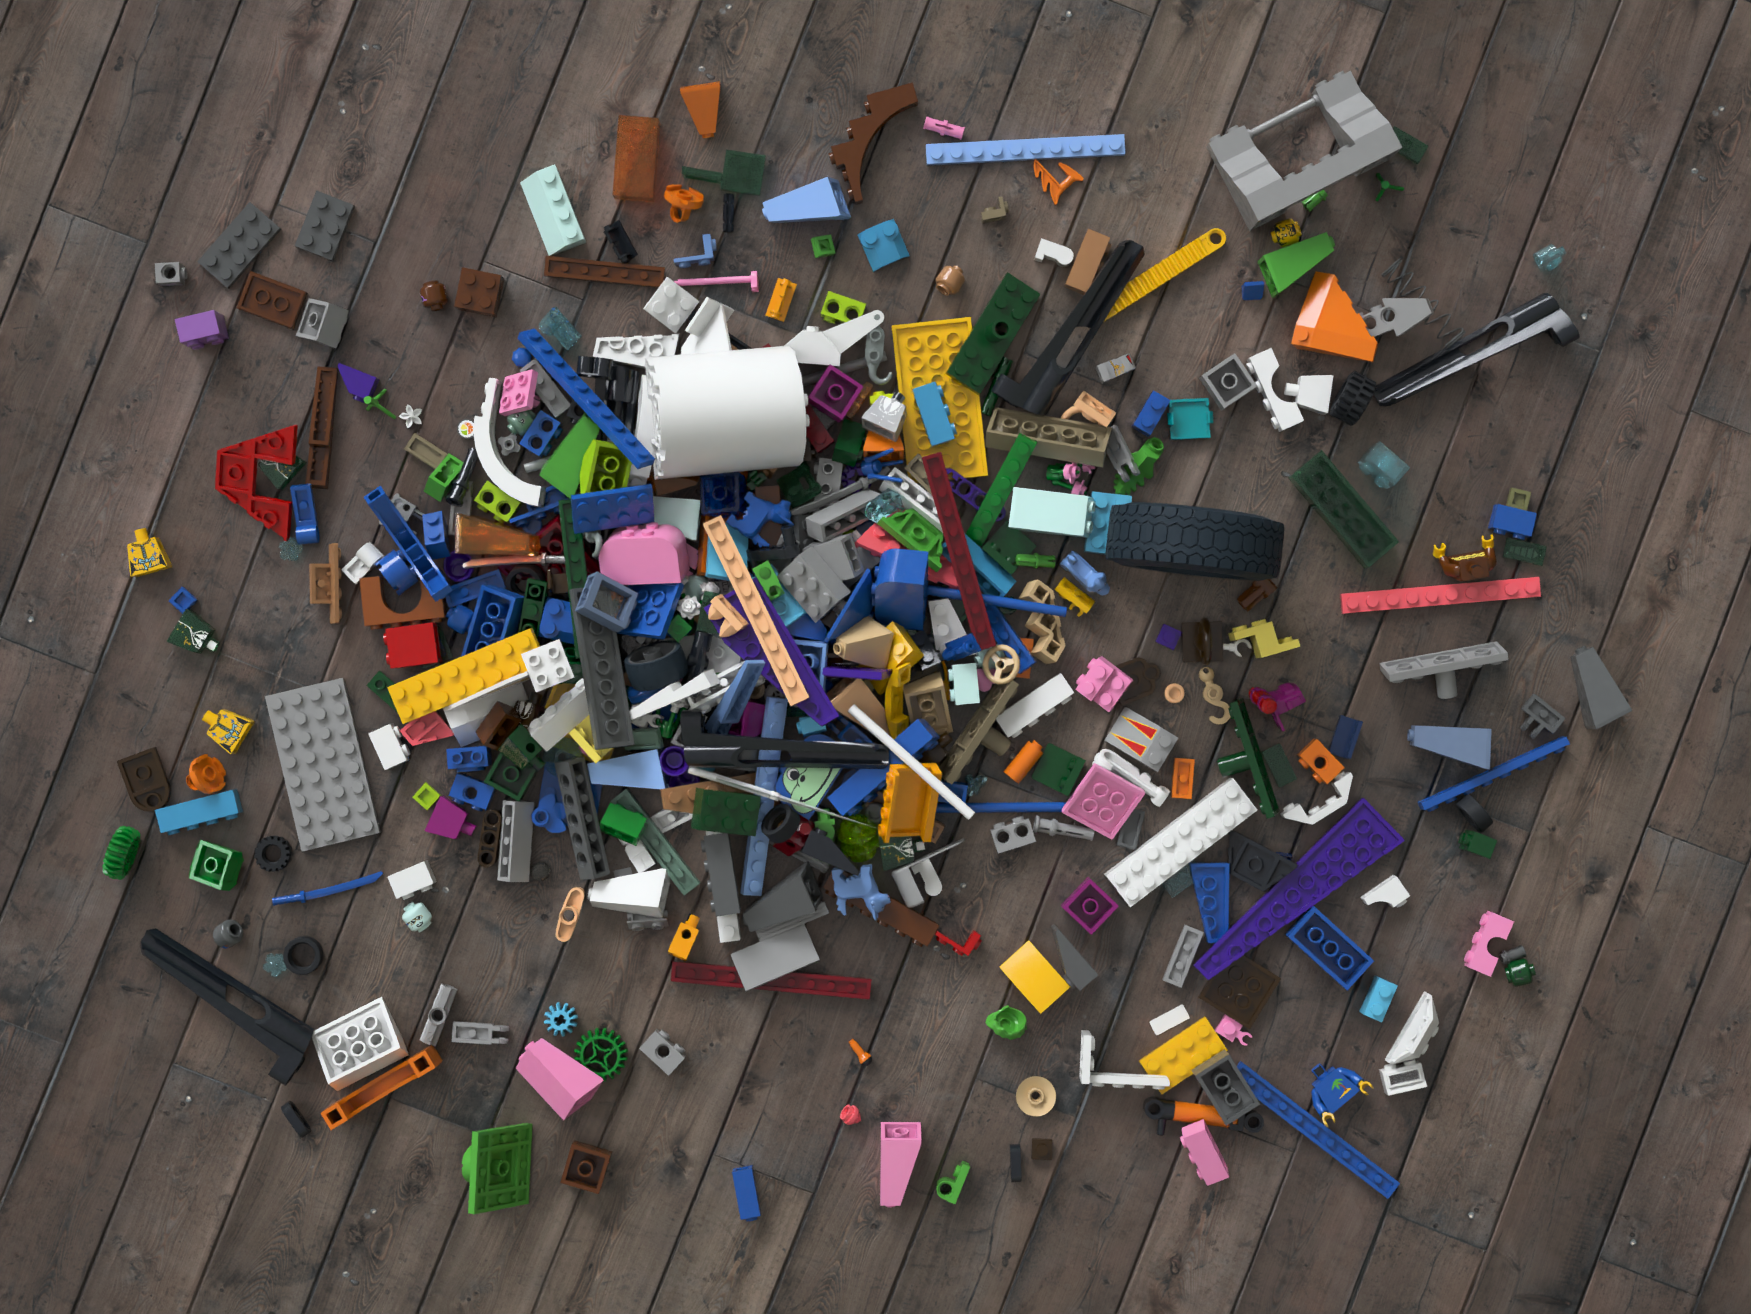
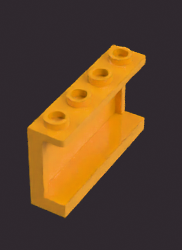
M921 763L941 781L942 772L937 763ZM890 764L889 772L886 773L887 787L883 792L884 807H881L880 812L882 820L881 824L878 825L879 836L882 837L884 843H889L890 837L920 836L923 842H931L939 793L907 764Z

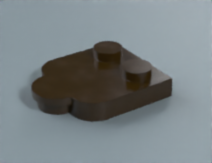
M1137 657L1116 665L1118 669L1133 679L1130 686L1119 699L1121 706L1149 696L1155 691V682L1161 675V670L1156 664L1147 663L1145 659Z

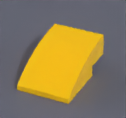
M1029 940L999 966L1040 1014L1070 988L1069 984Z

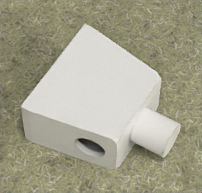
M1333 375L1300 376L1297 384L1286 383L1284 394L1295 396L1294 402H1296L1298 407L1325 415L1329 409Z

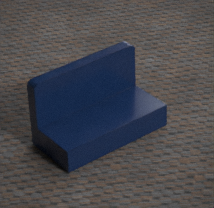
M1340 715L1328 751L1333 755L1351 759L1363 721Z

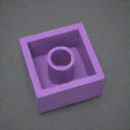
M215 310L175 319L180 343L193 350L204 348V344L212 343V345L224 343L223 340L229 339L224 316Z

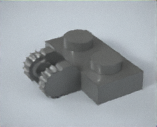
M1533 693L1521 707V710L1529 717L1523 722L1520 729L1525 731L1535 720L1538 725L1530 733V737L1534 739L1543 728L1554 734L1566 718Z

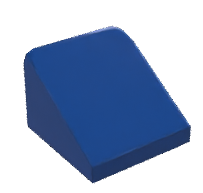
M1245 282L1242 285V299H1262L1264 282Z

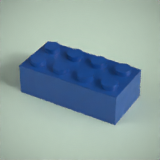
M482 585L461 657L517 634L524 596L496 585Z
M1314 906L1305 911L1284 934L1346 990L1374 962L1370 956Z

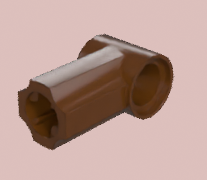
M1271 579L1253 581L1251 583L1252 586L1245 590L1236 600L1247 612L1250 611L1263 598H1267L1278 588Z

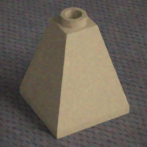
M868 616L838 636L836 643L833 645V650L836 655L845 660L878 669H886L894 633Z

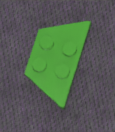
M911 508L904 512L894 513L891 517H882L877 522L878 525L907 549L929 552L928 566L935 572L941 569L940 556L943 552L941 544L943 542V533L916 510Z

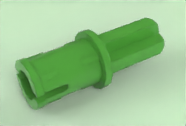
M1034 553V555L1017 554L1015 558L1017 566H1032L1034 569L1038 567L1054 568L1056 562H1048L1056 560L1054 555H1039L1038 553Z

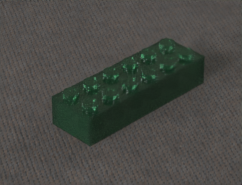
M1322 450L1317 452L1288 477L1291 483L1364 569L1369 568L1399 543L1397 538Z

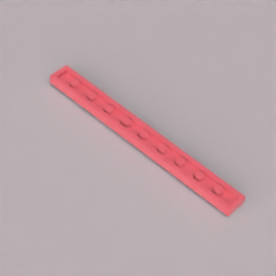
M1539 577L1345 593L1340 594L1341 612L1346 614L1541 597Z

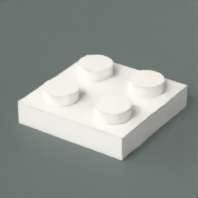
M666 277L643 309L672 332L677 333L699 301L669 277Z

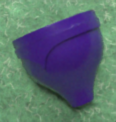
M670 746L660 755V766L665 774L680 776L687 771L689 766L685 761L684 749L682 747Z

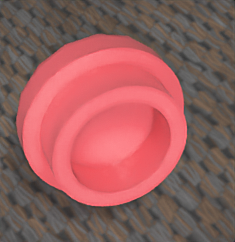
M846 1105L840 1114L843 1123L853 1125L861 1121L859 1109L856 1106Z

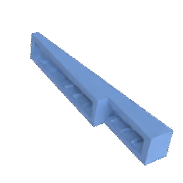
M746 660L706 723L707 733L728 734L732 723L739 722L764 668V660Z

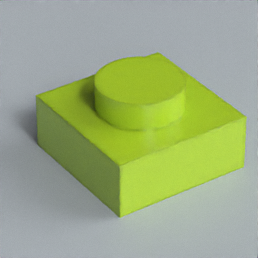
M425 782L412 798L423 808L429 810L440 798L441 794Z

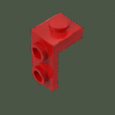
M938 930L935 933L937 941L944 945L949 943L954 946L952 950L961 956L963 954L969 956L972 949L977 950L982 942L979 939L981 934L975 930L972 931L963 946Z

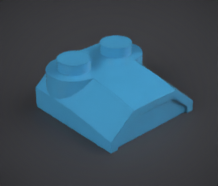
M894 219L868 228L857 235L873 272L900 259L910 257Z

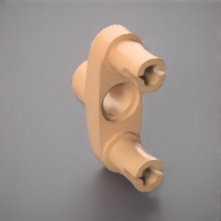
M574 887L569 891L559 914L556 938L561 942H566L572 937L578 922L585 897V891L581 887ZM566 910L574 912L573 920L565 918L564 913Z

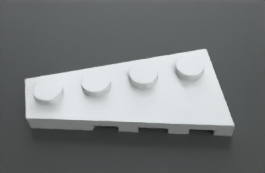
M679 334L597 338L593 357L613 359L614 363L646 369L645 358L676 354Z

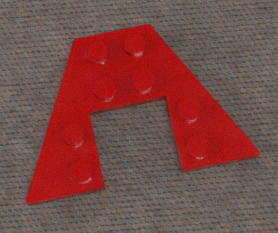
M297 424L217 450L215 489L221 494L226 495L234 504H239L247 510L246 513L254 519L263 522L266 528L272 529L283 537L285 542L290 540L292 502L255 494L258 459L288 465L295 464Z

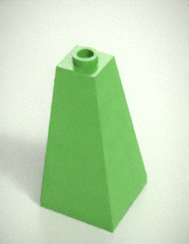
M1327 232L1265 254L1258 260V265L1272 298L1278 296L1334 251V240L1331 236H1328Z
M586 413L582 415L543 465L539 474L570 499L571 495H575L580 482L583 456L593 439L596 440L600 430Z

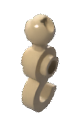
M1203 667L1199 671L1200 680L1206 684L1202 692L1203 698L1208 703L1219 706L1224 710L1223 717L1209 716V720L1214 724H1224L1230 719L1228 710L1230 707L1226 702L1220 701L1223 697V690L1219 685L1213 683L1215 676L1213 669ZM1204 668H1207V673L1203 672Z

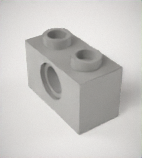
M656 1029L639 1049L669 1076L686 1057L684 1054L685 1049L678 1043L673 1044L669 1040L671 1037L663 1029L661 1031ZM667 1046L670 1051L669 1054H660L659 1047Z

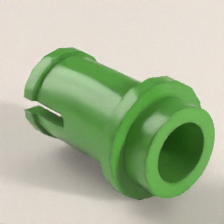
M1322 190L1301 203L1310 212L1322 200L1325 201L1328 195L1325 190Z

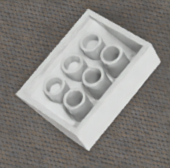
M382 997L313 1031L312 1040L326 1080L336 1091L409 1055L404 1040Z

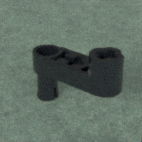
M786 525L781 528L784 545L762 546L761 548L753 547L746 550L750 570L766 562V560L795 558L801 554L799 543L796 542L793 525Z

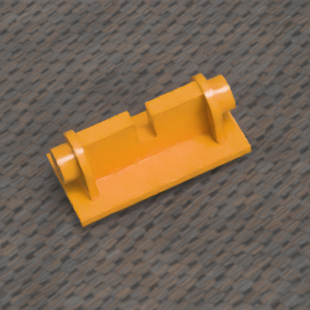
M778 278L765 316L784 322L797 284L785 278Z

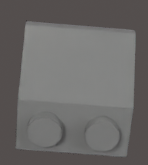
M308 298L296 336L328 347L337 348L341 340L343 327L347 322L349 310L328 302Z

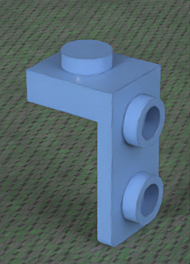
M710 234L702 235L705 255L673 259L675 266L679 265V268H688L693 263H699L700 266L711 264L710 261H715L713 251H717L716 240L712 239Z

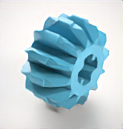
M557 1002L556 1008L551 1005L549 1007L551 1012H545L544 1014L550 1018L544 1020V1024H551L547 1030L551 1031L554 1028V1036H557L559 1030L562 1036L566 1035V1030L572 1033L573 1029L571 1026H577V1022L573 1020L577 1019L578 1015H571L575 1008L572 1007L570 1010H567L568 1003H565L562 1008L561 1003ZM563 1015V1019H566V1021L560 1024L558 1023L559 1019L556 1020V1017Z

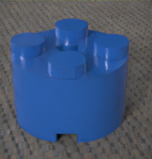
M392 550L377 561L375 566L377 568L381 566L379 569L381 574L394 590L399 589L396 593L401 595L418 582L417 578L419 576L412 566L407 567L405 564L407 560L400 550Z

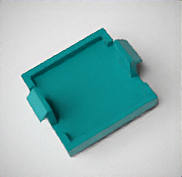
M1209 398L1170 400L1169 413H1167L1168 425L1170 426V440L1211 438L1210 423H1214L1213 411H1209Z

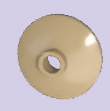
M1029 1077L1018 1086L1016 1092L1017 1104L1024 1113L1030 1116L1045 1115L1055 1104V1089L1051 1082L1043 1077ZM1038 1092L1039 1097L1034 1099L1032 1093Z

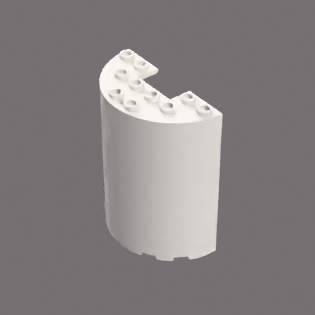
M790 346L645 358L648 399L652 401L655 439H651L652 454L655 458L653 463L655 480L799 466L803 462L806 446V427L810 423L809 415L806 414L805 406H808V396L803 391L802 374L799 370L796 352Z

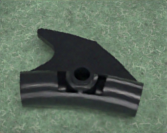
M695 631L691 651L687 657L688 673L682 679V686L703 673L704 670H707L709 658H707L706 652H709L713 634Z

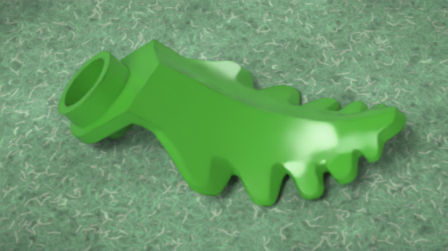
M1155 437L1148 439L1139 451L1131 453L1140 474L1138 476L1133 475L1128 464L1125 465L1124 469L1127 471L1130 480L1125 483L1119 473H1116L1115 477L1118 479L1113 481L1116 484L1113 486L1116 494L1125 495L1126 492L1129 495L1131 490L1133 492L1137 490L1136 484L1141 487L1144 486V477L1147 479L1153 477L1154 463L1163 453L1164 444L1160 439Z

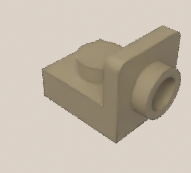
M1002 196L998 197L999 209L989 207L984 209V212H981L982 224L1005 220L1006 213H1009L1007 201L1003 202Z

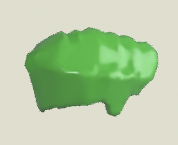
M1009 1005L1002 1007L997 1012L991 1013L985 1022L996 1035L1004 1039L1020 1038L1025 1033V1030H1027L1026 1016L1023 1012L1009 1007Z

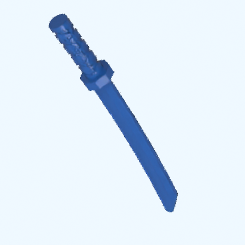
M380 871L308 892L303 890L298 894L274 897L272 902L274 906L296 901L306 903V900L339 893L375 882L383 872Z

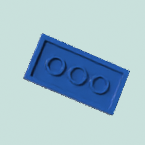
M651 484L571 495L573 530L575 534L655 522L653 488Z

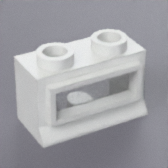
M1412 1059L1404 1061V1064L1401 1065L1386 1064L1383 1069H1379L1384 1093L1390 1096L1427 1087L1421 1062Z

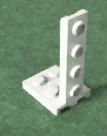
M1081 1030L1079 1075L1081 1084L1092 1083V1086L1103 1087L1104 1083L1112 1084L1113 1087L1119 1088L1124 1087L1125 1084L1132 1085L1133 1088H1144L1145 1085H1151L1153 1089H1165V1086H1170V1081L1165 1075L1090 1072L1094 1071V1059L1091 1056V1051H1095V1038L1089 1030Z

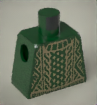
M522 724L498 749L499 752L522 770L529 764L538 772L546 764L538 756L543 749L542 746Z

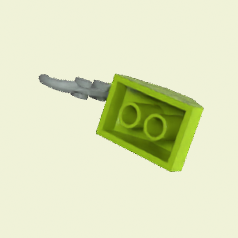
M595 439L591 442L583 456L580 471L581 494L627 487L632 463L614 443ZM601 530L582 533L584 539L596 544L592 556L597 557L602 548Z

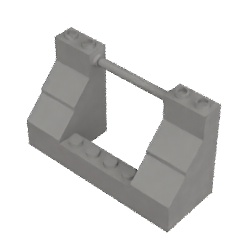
M1351 70L1347 73L1341 71L1333 76L1334 79L1329 82L1326 80L1319 82L1315 85L1316 88L1312 92L1313 96L1311 99L1251 130L1246 129L1245 125L1241 127L1235 125L1227 130V134L1223 136L1218 134L1209 139L1210 143L1206 147L1249 231L1285 214L1291 206L1354 174L1357 177L1390 160L1402 148L1390 122L1361 92ZM1313 106H1319L1340 149L1333 156L1327 154L1320 158V163L1316 165L1310 163L1301 168L1302 172L1295 174V172L1288 174L1284 177L1285 181H1283L1282 177L1256 148L1252 140L1256 135Z

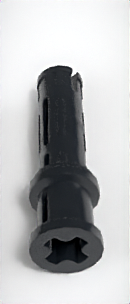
M475 448L468 449L459 475L451 484L452 490L450 495L446 497V501L453 506L462 507L464 495L469 491L468 483L479 458Z

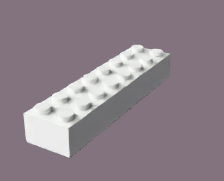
M1229 778L1104 875L1126 904L1132 907L1251 816L1257 809L1233 778Z

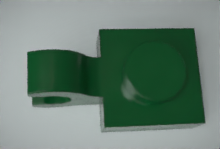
M753 470L748 475L749 478L746 480L748 484L745 488L748 492H753L755 487H759L766 481L767 477L762 472L758 475L757 471Z

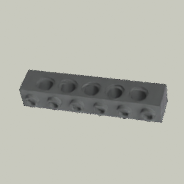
M575 757L555 762L580 879H596L608 875L610 871L585 758Z

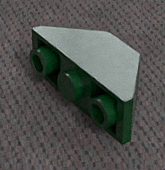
M531 578L527 579L518 633L533 628L537 640L539 639L544 606L549 597L548 582Z

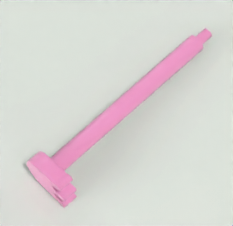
M751 271V276L678 279V281H674L679 286L751 283L752 291L759 292L757 271Z

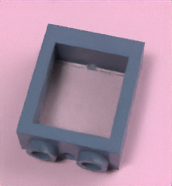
M599 572L588 575L575 611L614 632H619L626 629L630 624L631 619L629 617L631 611L637 605L636 598L638 593Z

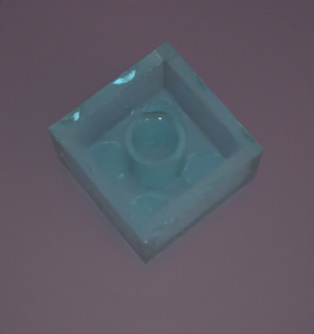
M1380 441L1373 444L1357 462L1360 465L1359 469L1364 474L1373 476L1375 478L1374 482L1379 487H1385L1386 489L1395 486L1410 469L1406 463Z

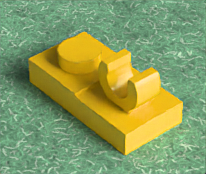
M1065 577L1055 588L1060 597L1072 602L1069 606L1070 610L1075 606L1079 607L1078 617L1084 612L1087 614L1095 603L1092 598Z

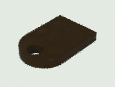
M156 747L117 761L130 799L138 809L155 811L167 804L171 796V786ZM151 795L158 797L159 801L156 806L149 804V797Z

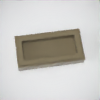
M416 433L413 434L404 450L433 469H436L448 455Z

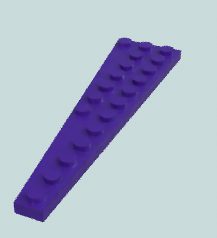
M1361 798L1296 862L1299 864L1298 868L1274 884L1193 966L1207 980L1211 979L1250 949L1259 945L1267 937L1276 933L1281 927L1290 923L1405 840L1364 798Z

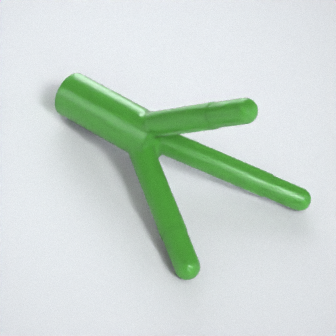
M383 389L374 398L370 396L364 398V402L368 404L367 411H370L372 406L377 407L391 418L396 419V416L381 406L378 401L387 392V389Z

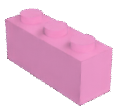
M1204 1119L1183 1127V1136L1180 1139L1183 1147H1188L1190 1151L1188 1155L1192 1164L1196 1163L1198 1167L1196 1170L1200 1180L1204 1179L1206 1185L1209 1186L1229 1178L1228 1166Z

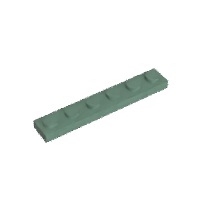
M628 788L611 800L613 804H620L627 810L639 812L647 818L646 828L640 840L661 867L667 869L669 877L683 895H686L701 883Z

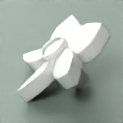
M407 404V413L399 415L401 419L406 420L407 428L411 427L413 422L415 424H422L418 417L422 409H415L413 411L412 407Z

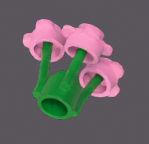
M1073 462L1049 464L1046 478L1051 480L1053 485H1059L1072 490L1071 494L1085 496L1087 494V487L1084 485L1085 480L1075 482V479L1080 476V467L1083 468V472L1091 474V469H1095V466ZM1065 478L1066 480H1069L1070 484L1064 483L1060 480H1064Z

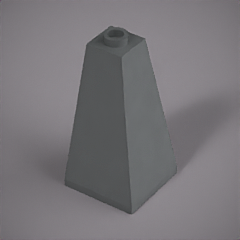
M1582 646L1576 649V654L1570 656L1585 728L1599 729L1631 712L1630 705L1594 647L1586 648V646Z
M809 861L804 862L747 906L742 918L750 932L816 912L823 894Z

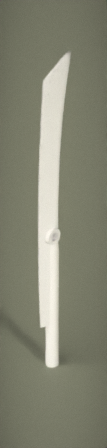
M689 767L688 769L689 774L775 801H784L863 824L736 779L700 768Z

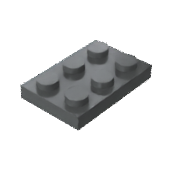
M316 190L295 247L334 261L355 206Z

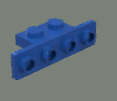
M554 486L547 487L544 507L538 508L526 504L528 513L509 519L510 524L522 527L528 524L527 521L534 518L538 521L546 518V514L552 512L558 514V500L570 498H566V495Z

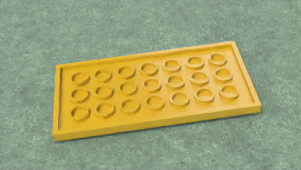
M971 317L892 325L898 391L905 397L902 404L906 406L907 412L902 427L906 465L917 454L924 457L941 452L945 467L955 470L964 478L988 476L980 397L945 374L972 330ZM936 381L937 386L941 385L944 396L941 397L943 405L947 404L950 415L947 416L950 424L954 423L957 434L954 435V440L931 448L912 389ZM907 471L908 477L918 484L919 482ZM952 472L948 474L949 480H955L952 478Z

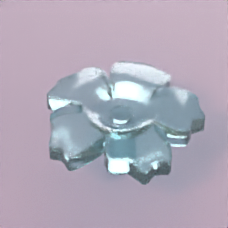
M290 537L288 542H280L279 548L282 549L280 551V558L283 560L296 561L298 559L297 554H301L303 550L302 545H298L294 537Z
M272 953L266 955L265 961L268 963L263 965V970L271 972L272 977H277L281 974V971H286L287 967L283 961L282 953H277L275 956Z

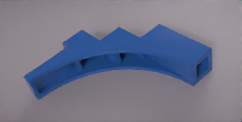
M379 486L364 496L369 507L407 558L435 602L445 598L452 591V588L382 487Z

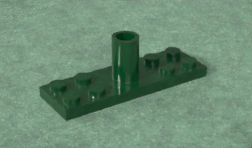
M1007 272L945 374L977 395L981 394L1039 298L1040 293Z
M1240 698L1230 703L1231 707L1228 710L1231 719H1235L1237 725L1235 732L1237 737L1241 738L1245 751L1218 758V766L1223 778L1248 770L1252 771L1255 780L1253 788L1255 794L1260 796L1262 802L1259 803L1260 810L1263 815L1266 814L1268 819L1275 817L1280 810L1244 698Z

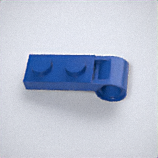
M311 483L291 485L290 490L297 526L298 545L319 543L320 535Z

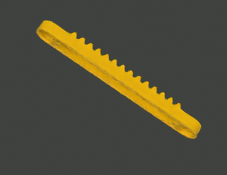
M1219 228L1211 229L1129 281L1104 322L1220 249L1226 241L1224 231ZM1212 234L1220 235L1221 242L1219 244L1211 242L1210 236Z

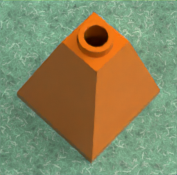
M720 81L680 88L683 100L702 138L714 137V133H716Z
M868 430L863 447L864 458L893 448L894 451L876 460H879L881 463L904 460V446L900 435L898 440L894 442Z

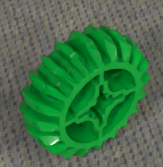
M121 826L116 830L107 847L102 866L103 873L109 876V878L121 880L128 875L140 846L141 838L138 830L129 826Z
M595 1028V1035L589 1030L587 1032L589 1038L583 1034L581 1039L584 1043L581 1041L576 1043L581 1049L576 1048L574 1050V1053L580 1054V1056L574 1057V1060L581 1061L580 1064L598 1076H602L603 1082H606L607 1075H609L610 1079H614L613 1072L620 1075L621 1071L618 1067L625 1068L626 1065L621 1061H627L628 1057L622 1054L627 1053L628 1049H621L626 1042L622 1041L619 1043L618 1040L621 1038V1035L619 1034L614 1038V1030H611L608 1035L606 1034L607 1028H603L602 1033H600L599 1028ZM597 1039L607 1040L613 1045L604 1047ZM591 1042L594 1053L586 1059L585 1050ZM598 1050L607 1052L604 1059H601V1057L600 1059L598 1057L595 1058L599 1052ZM616 1051L617 1061L611 1067L608 1056ZM599 1063L605 1070L594 1069L589 1064Z

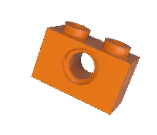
M1315 738L1297 754L1300 758L1298 762L1305 769L1309 767L1313 772L1312 777L1320 784L1322 782L1328 784L1345 768ZM1318 757H1321L1324 761L1321 768L1315 766V760Z

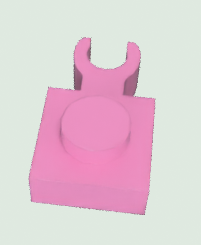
M1226 1014L1215 1029V1032L1231 1042L1234 1041L1235 1037L1238 1038L1239 1042L1245 1046L1248 1044L1242 1041L1243 1036L1248 1035L1252 1038L1250 1033L1240 1031L1243 1026Z

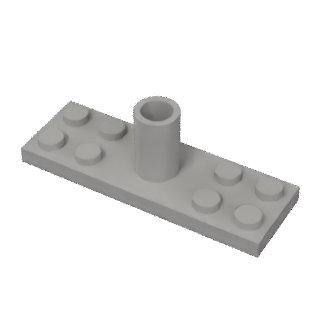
M1496 641L1379 664L1380 671L1392 683H1401L1404 679L1409 678L1421 679L1425 675L1435 674L1437 697L1448 699L1458 695L1455 670L1468 667L1474 669L1481 668L1485 664H1501L1502 661L1508 660V652Z

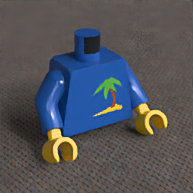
M1320 1063L1311 1070L1317 1077V1080L1312 1083L1311 1095L1313 1106L1320 1117H1322L1326 1127H1329L1326 1120L1331 1118L1335 1123V1118L1332 1114L1361 1090L1365 1095H1369L1364 1091V1088L1370 1086L1374 1089L1371 1083L1364 1082V1079L1353 1070L1343 1067L1335 1069L1332 1066L1326 1071Z

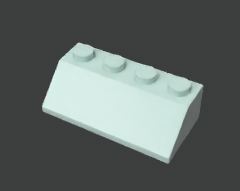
M555 164L536 171L520 182L549 256L587 243Z

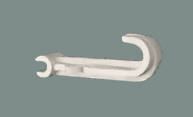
M1102 749L1094 757L1092 765L1096 763L1140 787L1151 797L1152 803L1160 807L1168 797L1169 789L1164 786L1158 787L1150 782L1151 776L1148 773L1140 774V770L1115 752L1109 749Z

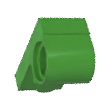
M962 1161L960 1166L956 1165L953 1173L955 1179L942 1177L937 1181L936 1190L940 1198L956 1204L970 1169L969 1163ZM943 1184H949L951 1190L945 1193L940 1190V1187Z

